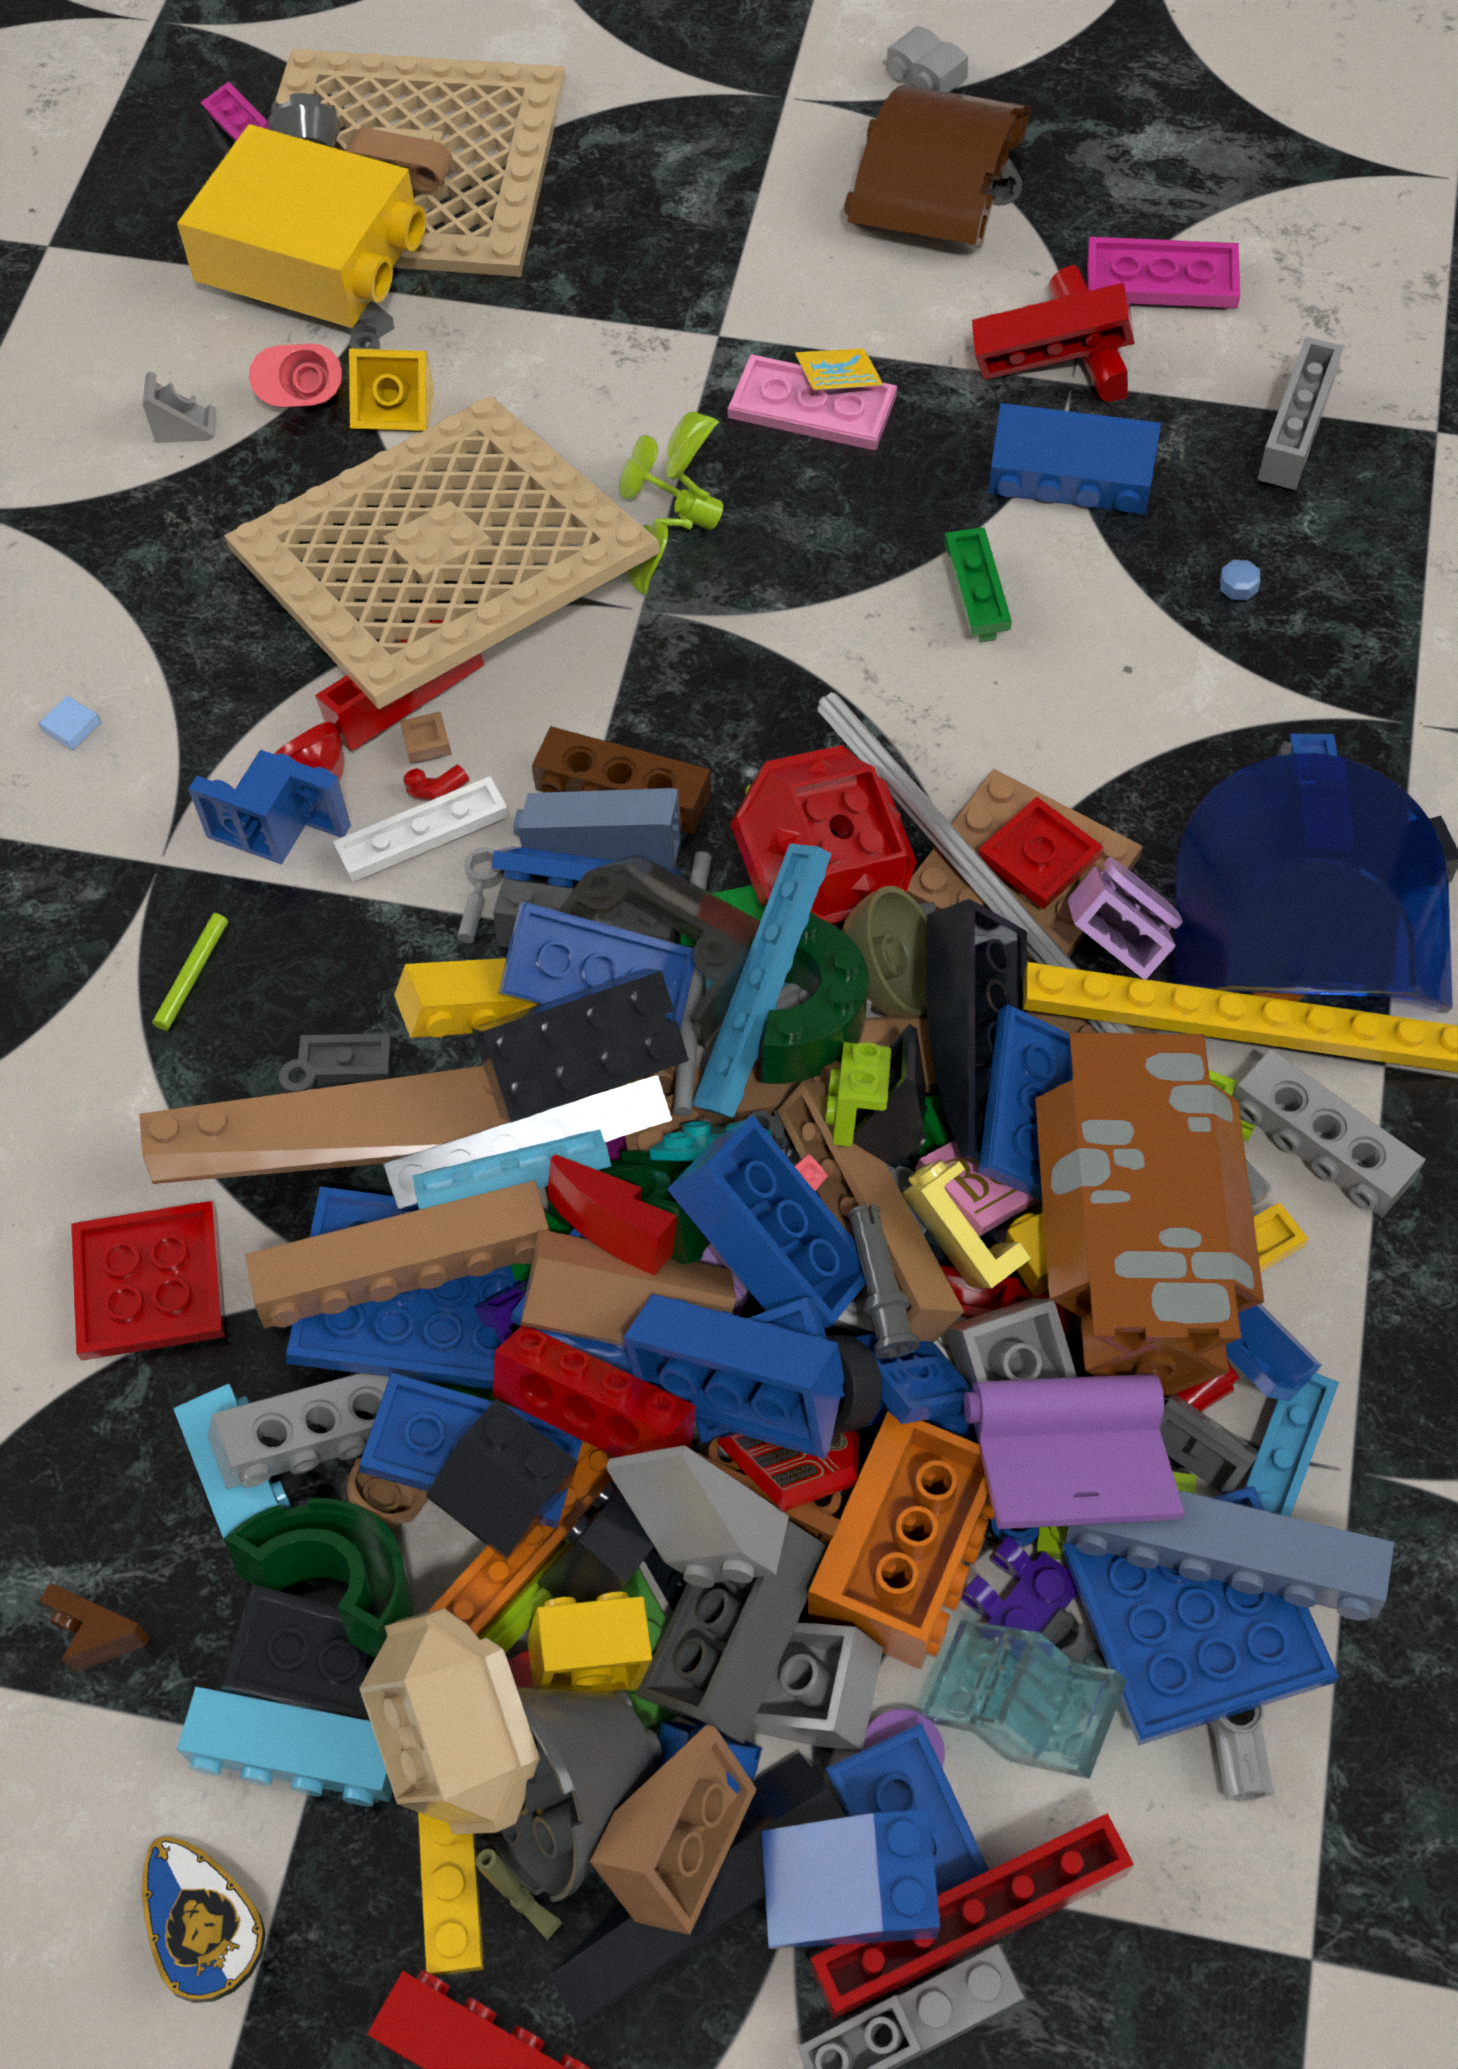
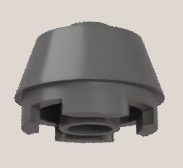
M309 93L290 94V101L278 104L276 101L273 102L271 115L268 118V127L272 131L334 148L341 128L336 107L334 105L328 107L321 104L320 96Z

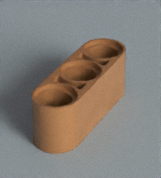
M370 128L357 129L345 150L346 152L409 169L412 189L425 192L438 190L452 163L451 152L442 143Z

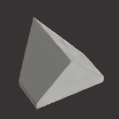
M149 371L145 375L143 407L155 443L209 441L213 438L216 407L209 404L204 408L194 403L196 396L193 395L190 399H187L177 394L172 383H169L167 386H161L156 382V374Z

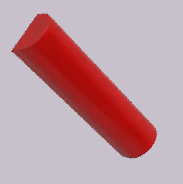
M1075 265L1059 270L1049 282V290L1053 299L1089 291L1078 267ZM1117 348L1081 357L1102 400L1111 402L1127 398L1128 370Z

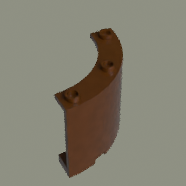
M906 85L898 86L887 97L877 118L871 119L869 122L867 144L860 163L854 191L848 192L845 200L844 212L848 215L847 222L859 226L866 225L982 247L994 200L993 195L988 194L992 180H1000L1008 161L1009 149L1014 150L1017 145L1024 144L1031 106Z

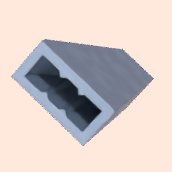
M661 788L528 793L524 809H518L516 812L514 834L520 835L521 847L675 869L682 840L678 789Z

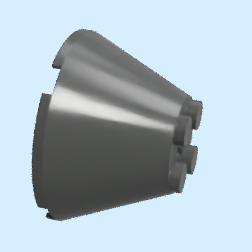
M516 1686L540 1760L533 1778L528 1779L526 1782L525 1800L516 1824L499 1832L487 1833L500 1858L517 1876L521 1884L535 1896L544 1891L551 1894V1902L562 1900L572 1895L594 1868L590 1860L613 1813L655 1774V1762L662 1758V1748L659 1739L652 1730L644 1729L638 1716L633 1711L629 1696L621 1689L606 1693Z

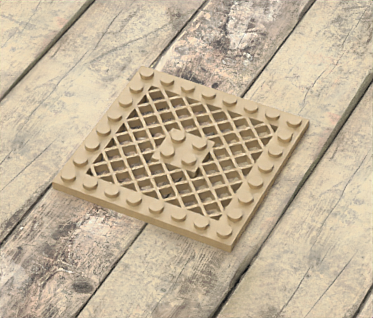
M291 49L275 101L278 104L290 101V94L309 93L320 96L321 104L328 107L334 105L341 128L343 126L346 128L339 132L334 148L345 151L357 129L370 128L442 143L451 152L452 163L445 176L455 171L458 175L449 180L444 177L440 187L434 192L412 189L413 194L417 196L414 198V203L422 206L424 209L429 208L431 211L426 213L425 232L419 247L413 252L404 250L393 268L521 277L565 84V66ZM335 90L339 91L330 97L327 95ZM370 92L373 93L372 95H370L369 97H367V98H365V99L362 98V96H364V95H366V94H368V93H370ZM404 94L407 95V97H405L404 99H402V100H400V101H397V100H396L397 98H399L400 96H402V95H404ZM439 96L442 98L433 104L430 102ZM472 99L476 100V102L468 106L465 104ZM507 101L511 103L503 108L499 106ZM349 103L353 104L344 110L341 109V107ZM383 105L387 106L385 109L379 112L376 111V109L380 108ZM418 107L422 109L414 114L410 113L412 110ZM453 109L456 111L448 117L444 115ZM486 112L490 113L489 116L483 119L479 117ZM362 116L367 117L366 119L358 123L355 122V120L361 118ZM397 118H400V119H401V121H399V122H397V123H395V124H393V125H390V124H389L390 122L394 121V120L397 119ZM432 120L436 122L427 128L424 126ZM467 122L470 124V126L462 130L458 128ZM501 125L505 127L504 129L498 132H495L493 130ZM448 133L450 136L444 139V135ZM480 136H483L485 138L479 141L478 143L473 142V140L477 139ZM460 147L465 149L457 154L452 152ZM495 149L499 151V153L491 157L487 155ZM475 160L479 162L471 168L466 166ZM489 174L494 176L485 182L481 180V178ZM468 185H471L473 187L465 193H462L460 191ZM448 196L452 198V200L443 205L439 202ZM483 199L488 201L479 207L475 205V203ZM463 210L467 213L458 219L453 216ZM442 221L446 224L437 230L432 228ZM477 224L482 227L473 233L468 230Z
M493 396L476 401L472 406L461 412L442 419L440 423L420 433L411 435L400 444L377 453L373 458L354 468L344 470L339 476L319 486L310 488L299 497L274 507L272 511L251 522L243 523L236 530L224 535L228 548L378 709L660 553L657 538ZM467 452H480L479 454H467ZM434 470H446V472H434ZM460 470H473L472 472H460ZM486 470H499V472H486ZM453 488H466L465 490H453ZM480 488H493L492 490H479ZM506 488H520L519 490H506ZM367 505H379V507H367ZM394 505H399V506H405V508H396V507H393V506H394ZM420 506H432V508H419V507H420ZM473 506H486V508H472V507H473ZM500 506H513V508H499V507H500ZM526 506H540V508H526ZM334 523H345L344 526H337V525H333V524H334ZM368 523L371 526H359V524ZM386 524H398V526H385V525H386ZM493 524L506 525V527H492V526H493ZM520 525H534L533 527H519ZM547 525H561V527H547ZM300 541H311L310 544H299ZM325 542H337V544H325ZM352 542H364L363 544H352ZM384 542L385 545H378V543ZM492 543H500V544H499V546H493ZM513 543H527V546H513ZM540 544H555V546H540ZM568 544H583V546H568ZM329 560V563H317V561ZM344 560L356 561V563H344ZM371 561H383L382 564H373V563H370V562H371ZM479 562H493L492 565H478ZM506 562H521L520 565H506ZM534 563H548V565H533V564H534ZM336 579H348V582H336ZM363 580H376L375 583H362ZM390 580H403L402 583H389ZM444 581H458V583L444 584ZM472 581H486L485 584H471ZM500 581H501V582H514L513 585H500V584H499ZM355 599H368L367 602H354ZM383 599L395 600L394 603H381ZM410 600H423L422 603H409ZM437 600H451L450 604L436 603ZM465 601H479L478 604H464ZM375 619H388L386 623L374 622ZM402 619L415 620V623H401ZM430 620H443V623H442V624L429 623V621H430ZM394 639L408 640L407 643H393Z

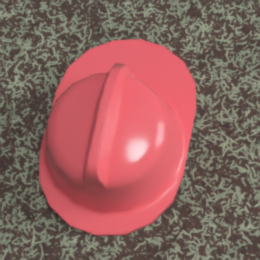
M321 344L277 345L266 348L256 355L250 365L249 380L252 390L258 398L271 406H314L327 402L336 394L341 385L342 368L339 359L333 351Z

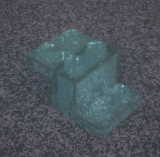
M961 1620L922 1711V1715L932 1721L933 1724L973 1732L1009 1762L1090 1779L1127 1680L1116 1670L1074 1663L1040 1632Z

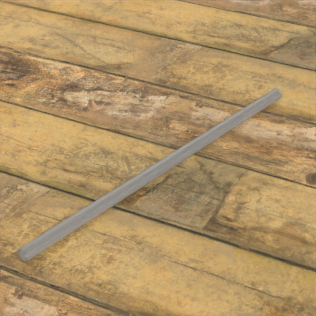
M836 693L823 696L819 700V713L861 761L874 766L877 775L887 783L894 799L991 910L1027 931V951L1039 964L1080 970ZM1087 1019L1099 1033H1135L1126 1024ZM1246 1159L1252 1206L1268 1196L1271 1186Z

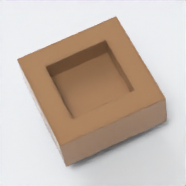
M441 711L400 721L410 763L451 754Z

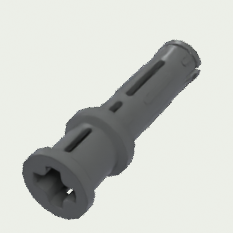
M865 1204L851 1209L847 1214L851 1222L869 1298L865 1301L864 1311L868 1318H872L877 1343L874 1346L875 1355L882 1359L898 1358L916 1351L920 1347V1341L918 1336L912 1334L906 1311L910 1306L909 1298L903 1291L898 1289L880 1218V1209L878 1205L871 1204L869 1206L870 1213H868L867 1205Z

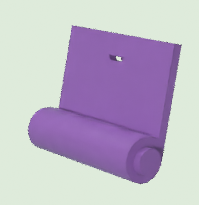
M1156 1374L975 1382L972 1392H966L964 1395V1415L968 1424L974 1423L997 1528L1010 1529L1183 1520L1185 1512L1160 1432L1164 1414V1395L1159 1377Z

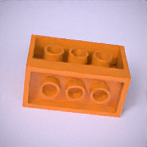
M889 1411L887 1412L840 1518L839 1526L828 1545L808 1591L809 1621L816 1624L857 1627L883 1647L882 1653L920 1670L927 1655L937 1658L948 1630L946 1627L951 1616L945 1612L946 1608L956 1611L967 1584L965 1581L970 1567L966 1566L965 1562L975 1565L985 1540L984 1535L989 1521L983 1519V1517L993 1520L995 1516L977 1443L924 1421L901 1424Z

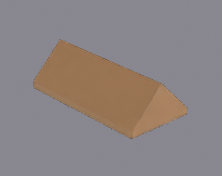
M538 1229L520 1325L626 1346L623 1337L652 1294L670 1299H681L689 1304L716 1311H726L732 1314L736 1302L732 1270L697 1262L680 1264L674 1259L669 1258L654 1276L621 1261L588 1239Z

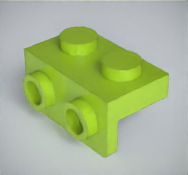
M844 1042L841 1069L831 1068L825 1124L835 1125L833 1145L852 1147L857 1108L886 1110L891 1048L878 1046L870 1042L858 1044Z

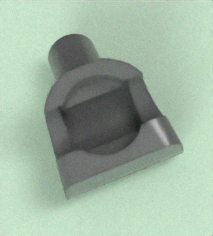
M1060 1609L1036 1640L1034 1647L1037 1654L1046 1663L1063 1673L1074 1674L1081 1668L1099 1685L1103 1684L1111 1675L1106 1662L1094 1652L1096 1645L1083 1622L1079 1625L1072 1615L1064 1609Z

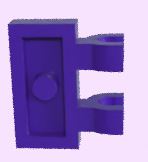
M1007 1536L996 1550L991 1562L1019 1583L1006 1600L1003 1601L999 1598L997 1592L977 1575L964 1591L961 1601L988 1621L980 1634L1021 1667L1034 1651V1644L1057 1612L1060 1609L1065 1610L1078 1591L1071 1573L1043 1551L1038 1559L1033 1562L1025 1550Z

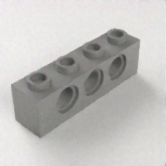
M1305 336L1266 444L1257 480L1294 490L1297 489L1335 380L1344 346Z
M1272 1049L1268 1051L1236 1088L1233 1098L1239 1101L1240 1117L1243 1121L1255 1124V1126L1274 1138L1275 1143L1282 1150L1290 1154H1296L1311 1165L1314 1172L1320 1178L1328 1182H1334L1349 1193L1358 1206L1365 1210H1372L1381 1218L1414 1182L1425 1162V1159ZM1277 1105H1287L1293 1109V1112L1284 1111ZM1315 1132H1324L1332 1140L1322 1139ZM1354 1159L1365 1161L1371 1168L1360 1167L1354 1162Z
M360 1373L213 1413L208 1439L226 1489L242 1485L244 1488L256 1487L277 1474L291 1471L293 1474H300L315 1468L322 1461L336 1457L340 1460H349L364 1453L375 1419L364 1420L359 1418L354 1412L365 1411L376 1418L389 1377ZM318 1424L326 1428L328 1432L322 1434L315 1433L307 1426ZM273 1438L280 1443V1446L268 1447L263 1445L259 1439Z

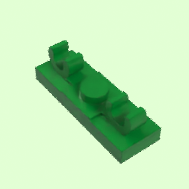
M985 527L945 533L944 543L970 636L979 635V643L996 640L997 632L1011 630L1012 619Z

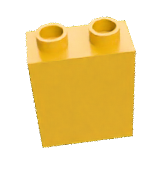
M248 124L177 222L194 281L353 328L370 301L379 303L388 294L393 277V266L404 250L413 252L419 247L425 232L426 213L422 206L414 203L409 169Z

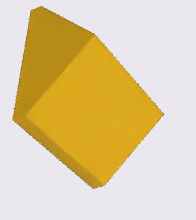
M349 348L350 428L419 431L428 429L434 395L428 352Z

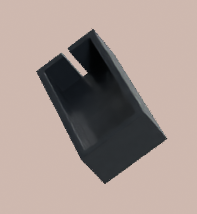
M646 968L471 1027L500 1117L513 1123L689 1061L677 1020L666 1018L665 1015L674 1012L662 971Z

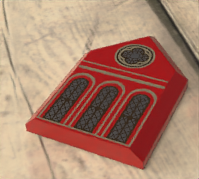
M856 1431L832 1435L830 1449L825 1459L736 1433L721 1437L718 1441V1445L782 1512L855 1486L858 1480L860 1434Z

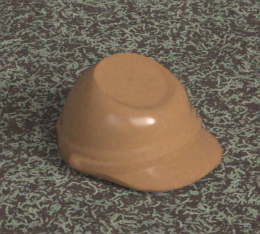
M362 1458L356 1459L354 1467L348 1476L346 1486L347 1502L367 1509L380 1518L389 1529L398 1527L405 1522H412L429 1500L426 1497L427 1492L360 1473L359 1464Z

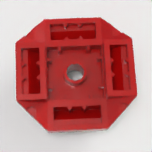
M843 745L766 761L759 769L741 806L730 823L759 904L764 907L768 903L789 844L818 846L831 853L825 870L824 881L819 886L810 912L834 926L844 924L854 907L873 891L885 886H894L907 893L917 863L900 819L901 814L896 809L887 783L877 775L874 766L859 760ZM830 828L838 834L839 838L831 832Z

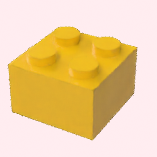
M611 1592L597 1597V1601L576 1603V1599L572 1597H560L546 1601L544 1607H537L527 1637L532 1687L611 1693L618 1689L623 1691L638 1690L652 1662L644 1596L629 1598L628 1593Z

